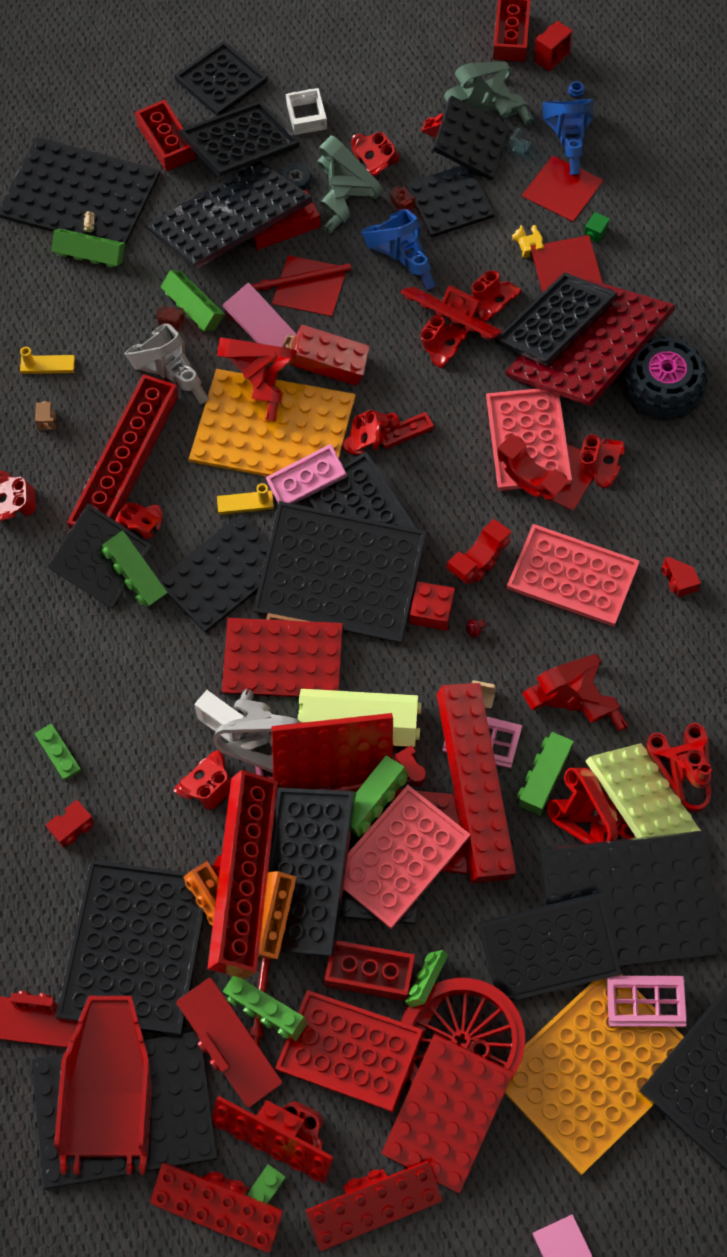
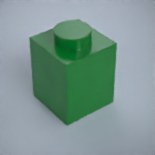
M594 212L585 226L584 236L589 235L591 241L600 243L608 230L610 218Z

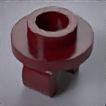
M471 619L467 622L466 632L472 638H477L484 631L482 628L487 627L484 620L476 622V620Z

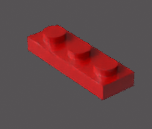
M426 412L400 422L396 426L382 430V446L386 450L434 430V425Z

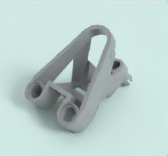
M170 324L159 326L152 332L153 337L143 344L132 346L125 352V356L134 369L159 374L163 378H168L173 383L177 382L181 390H191L199 404H203L209 399L200 385L202 381L186 358L184 340ZM177 365H180V366H181V367L177 368L176 370L172 371V369H173L175 366H177Z
M245 689L233 707L244 718L219 726L215 732L213 742L220 752L273 773L272 756L250 750L270 743L272 747L271 726L301 722L292 717L272 714L267 704L252 701L254 693L249 690L246 695L247 689ZM246 732L244 739L227 744L220 738V734Z

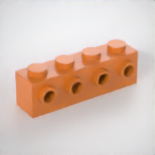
M206 861L191 870L183 878L186 887L193 892L198 906L203 908L208 922L213 926L219 878L209 862Z
M279 871L268 872L258 957L278 959L295 888L296 876Z

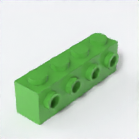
M57 229L53 233L51 251L57 252L58 256L67 257V255H70L76 260L88 259L90 263L100 264L102 262L106 263L107 267L115 268L123 262L125 243Z
M170 270L161 285L165 294L176 302L177 307L187 313L188 318L198 324L199 329L205 332L216 330L225 313L182 271Z
M123 530L102 545L104 548L102 552L108 559H112L114 569L118 574H122L125 577V584L130 590L133 589L137 594L136 599L142 606L148 607L168 593Z
M551 732L549 738H544L541 745L543 751L541 754L536 755L533 762L536 766L533 771L529 770L525 779L527 785L525 788L521 787L517 798L520 799L519 807L541 816L572 750L574 741L554 732Z
M385 756L356 792L351 833L360 838L370 829L371 823L375 818L382 814L386 804L393 800L395 793L400 786L406 783L409 776L403 765Z
M233 976L223 990L226 1000L230 1005L241 1007L245 1014L251 1018L257 1017L260 1019V1023L267 1028H275L278 1030L277 1033L285 1039L291 1038L297 1041L307 1025L304 1016L242 978Z

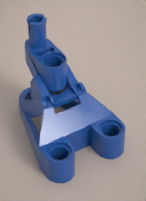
M593 99L542 102L543 120L556 132L557 137L560 138L561 145L565 146V156L570 157V174H581L580 157L583 156L582 145H584V136L588 125L594 117ZM577 134L578 137H566V135Z
M408 209L390 215L391 219L381 225H372L361 231L367 248L391 256L394 260H398L404 266H407L410 274L420 275L425 289L428 290L436 286L430 272V263L424 255L420 243L421 225L418 218ZM413 250V252H410L405 255L406 251Z

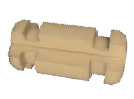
M90 211L86 212L84 218V230L89 233L94 230L95 214Z

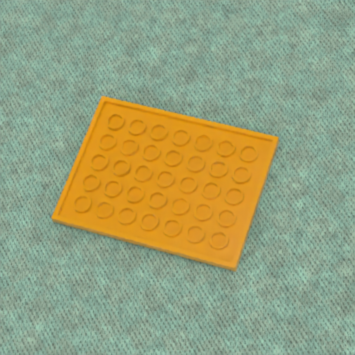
M216 369L208 394L209 399L206 401L190 452L189 462L270 476L332 444L339 458L356 394L276 380L275 386L283 392L282 404L279 403L276 421L265 420L268 402L251 399L253 384L244 378L243 373Z
M607 978L593 981L525 1044L521 1064L509 1082L504 1094L582 1176L653 1106L639 1090L684 1036L675 1027H609ZM615 988L616 999H633L632 988ZM637 990V999H646ZM616 1003V1015H634L633 1003ZM638 1003V1015H656V1008L651 1003Z

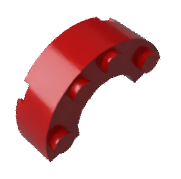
M513 433L497 449L498 459L500 462H504L506 466L504 470L509 477L523 490L537 498L541 495L544 496L545 500L553 499L569 482L564 473L556 469L553 471L546 470L537 465L533 458L529 456L523 439L515 436Z
M493 519L482 529L477 541L467 553L463 554L459 551L447 562V570L466 584H472L475 581L480 582L485 575V571H491L496 565L495 560L502 550L510 544L511 530Z

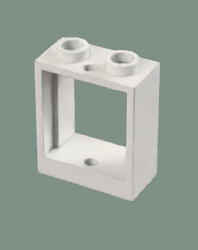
M319 88L286 94L287 108L294 135L327 129V118ZM316 103L319 115L295 118L293 107Z
M208 690L194 704L197 718L215 732L221 725L244 718L243 715ZM246 732L223 733L220 735L227 741L234 742L244 739Z

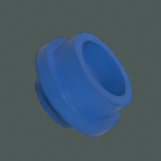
M579 81L572 82L568 87V93L572 97H581L585 92L583 84Z

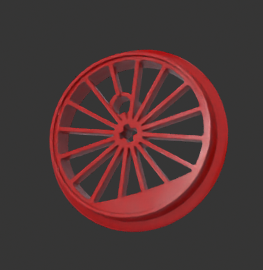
M453 978L434 984L425 1004L415 1007L408 1006L401 1020L402 1023L422 1029L424 1033L428 1029L458 1044V1040L462 1041L465 1039L466 1044L462 1043L460 1046L472 1052H476L478 1047H485L486 1053L482 1056L513 1071L512 1078L521 1064L525 1049V1031L521 1016L513 1002L501 990L484 981L472 978ZM464 995L461 1030H459L449 997ZM468 996L480 997L482 1000L465 1031ZM444 999L447 1001L456 1032L452 1030L437 1012ZM486 1001L495 1005L498 1009L472 1031ZM501 1013L504 1014L509 1022V1025L477 1035ZM434 1015L448 1029L452 1036L429 1025ZM509 1030L512 1032V1044L490 1043L482 1040ZM421 1039L420 1044H430L432 1039ZM490 1048L511 1049L507 1062L492 1056ZM425 1054L416 1056L408 1073V1078L412 1083L418 1072L416 1062L423 1060Z

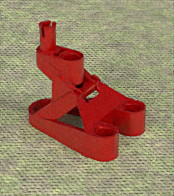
M220 338L217 356L229 358L243 373L244 378L253 384L251 399L267 401L265 420L276 421L279 403L282 404L283 392L275 386L277 373L290 364L292 360L296 359L297 350ZM270 363H274L268 370H266L265 367L267 365H269Z
M598 654L568 662L543 672L536 678L539 683L522 693L531 711L543 706L563 708L569 711L578 710L585 713L590 723L609 716L617 732L628 727L619 711L621 707L617 700L611 696L600 695L593 682L597 669L602 664Z
M698 723L689 724L683 736L684 745L670 748L667 738L662 733L651 734L648 737L645 748L650 759L658 766L659 772L669 782L675 795L680 798L682 805L687 811L699 812L704 810L709 804L712 793L710 786L712 768H710L711 765L709 764L708 737L704 727ZM694 733L698 736V738H693L690 736V734ZM658 743L661 747L656 748L652 744ZM658 756L670 759L673 780ZM690 759L697 760L698 764L691 763ZM686 777L694 787L705 788L706 799L704 803L691 805L685 801L682 782L685 781Z
M569 768L565 772V783L573 792L570 799L551 800L547 805V814L556 825L586 844L604 842V835H607L606 841L617 840L618 834L626 839L636 838L598 781V778L590 769ZM595 809L598 811L597 816L592 815ZM575 823H591L590 834Z

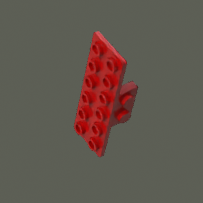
M451 285L448 286L443 300L416 287L405 288L400 292L405 295L406 299L410 301L415 300L420 303V306L426 309L431 308L435 310L436 314L451 318L450 321L453 323H461L466 326L467 330L481 333V336L485 339L490 340L499 337L502 330L474 317L481 300Z
M211 978L206 979L176 1001V1004L200 1039L197 1044L204 1053L208 1051L212 1057L210 1063L216 1071L220 1069L225 1074L246 1107H251L282 1084L273 1067Z
M19 991L18 993H12L11 998L0 996V1040L68 1048L70 1038L79 1022L56 1019L58 1003L49 994L40 993L39 996H34L30 992Z
M218 1096L212 1116V1123L218 1129L225 1130L234 1135L235 1138L251 1144L255 1149L262 1150L270 1154L274 1159L285 1162L294 1170L309 1175L315 1181L326 1182L333 1156L296 1137L304 1125V1119L266 1100L256 1116Z
M425 1161L388 1177L382 1169L373 1170L367 1176L360 1179L353 1178L343 1185L346 1194L307 1209L306 1214L320 1251H323L442 1202V1197L430 1163Z
M166 1162L161 1164L150 1204L268 1253L272 1249L283 1214L281 1209L247 1196L249 1187L239 1180L227 1179L219 1172H209L206 1176L200 1177Z

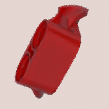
M377 132L368 137L363 134H356L352 138L351 145L355 158L358 161L362 159L367 165L366 169L374 177L386 169L389 164L394 165L399 161V153L383 132ZM369 152H373L374 157L369 160L366 159V155Z
M494 270L483 274L471 286L473 297L481 300L477 314L482 321H486L502 311L504 306L511 300L516 299L522 291L521 288L508 281L500 282L499 273ZM499 297L504 298L502 302H496L495 300Z
M437 315L428 321L420 333V338L424 350L431 355L433 364L441 368L456 354L458 346L463 339H466L469 330L455 323L446 325L444 318ZM447 341H455V344L452 346L445 345Z
M369 410L356 416L352 423L351 435L342 443V448L345 452L352 455H361L365 452L362 449L373 445V450H378V446L383 443L381 431L388 425V416L374 410ZM366 434L368 435L367 441L364 443L363 438Z
M594 434L585 437L580 454L581 470L593 476L595 483L599 487L608 488L616 479L621 469V466L618 465L620 454L624 455L625 453L624 442L611 439H603L600 442V438ZM611 457L614 459V462L612 464H605L604 459Z
M0 471V498L3 495H7L6 501L0 503V522L15 517L18 511L25 516L31 515L36 508L34 487L22 477H12L9 473Z
M128 502L119 511L115 521L128 530L138 531L143 539L147 540L154 537L151 531L155 526V530H160L163 512L161 507L156 504L145 508L136 503ZM142 520L149 522V525L145 524Z
M219 750L212 752L207 758L200 761L194 770L183 777L173 791L185 799H198L207 810L214 809L230 792L231 780L225 771V758ZM200 772L205 773L203 778L195 779L196 774Z
M297 1101L285 1105L283 1109L289 1111L290 1107H294L297 1110V1116L305 1120L297 1138L322 1150L323 1144L318 1136L319 1130L324 1123L323 1116ZM309 1117H313L316 1120L315 1128L309 1126Z

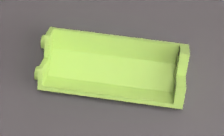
M301 689L298 720L304 723L392 713L393 746L412 745L415 747V740L420 738V728H416L417 714H421L422 703L418 702L417 695Z

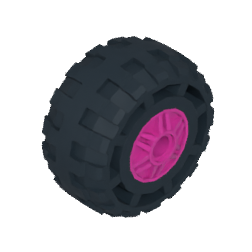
M665 337L664 339L653 338L643 346L625 367L623 390L626 392L627 400L630 404L636 406V410L642 415L648 414L651 419L655 420L665 418V421L673 420L677 416L681 418L688 415L693 409H696L704 397L708 383L707 364L703 357L699 356L698 350L694 346H688L684 340H674L673 337Z

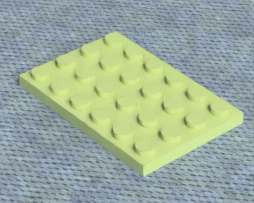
M641 743L590 756L586 760L636 838L701 831L692 819L691 814L682 805L680 798L671 789L669 782L659 772L658 766L650 759L646 748Z

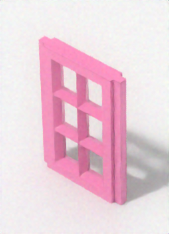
M487 717L488 726L493 729L491 735L492 747L494 744L509 747L507 757L494 754L496 766L511 769L522 725ZM497 730L513 734L511 743L495 740ZM444 741L442 752L447 753Z
M613 976L607 978L609 1027H686L683 976ZM615 988H632L633 999H616ZM637 988H654L655 999H637ZM659 988H676L677 999H660ZM616 1003H633L634 1015H616ZM638 1003H655L656 1015H638ZM660 1004H677L678 1015H661Z

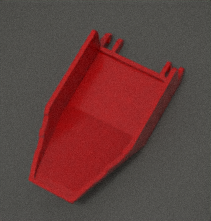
M88 996L79 1017V1023L70 1038V1044L61 1062L54 1146L60 1155L61 1174H67L68 1157H75L74 1174H80L81 1157H127V1175H132L133 1158H140L139 1172L140 1175H145L148 1164L152 1086L149 1058L132 996Z

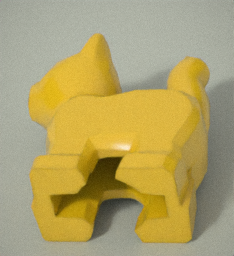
M522 225L512 235V240L519 243L520 249L523 251V258L531 257L530 252L532 249L530 246H536V250L544 249L543 238L536 225L532 226V235L526 236Z

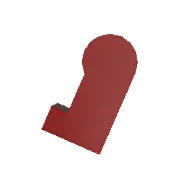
M411 745L395 754V761L405 767L409 775L408 782L412 786L419 787L425 782V769L415 761L416 751Z

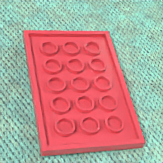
M540 388L487 393L486 401L498 491L522 489L505 472L504 468L506 466L503 461H499L497 455L498 447L511 433L523 439L529 456L533 458L537 465L546 470L553 471L556 469L564 473L569 480L567 484H572L560 396Z
M533 524L509 579L507 589L615 627L640 561Z
M407 785L348 852L343 890L392 929L468 841L471 834Z

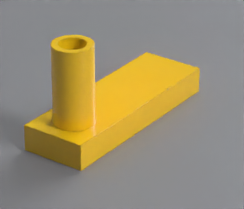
M23 347L20 350L21 374L74 373V355L33 356L29 347Z
M263 483L257 486V492L217 496L219 515L274 509L272 491H268L267 485Z

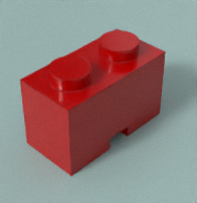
M78 800L64 809L66 813L63 816L57 815L45 824L47 830L62 848L66 845H72L78 835L82 832H88L93 826L94 820Z

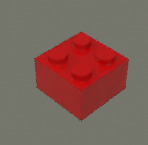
M558 20L553 25H550L535 40L534 62L547 71H551L570 53L573 30Z
M417 581L410 612V624L447 631L455 588Z

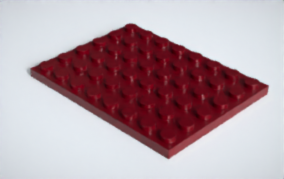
M588 279L587 281L617 292L618 298L549 366L520 355L505 371L506 376L592 406L675 311L674 304Z

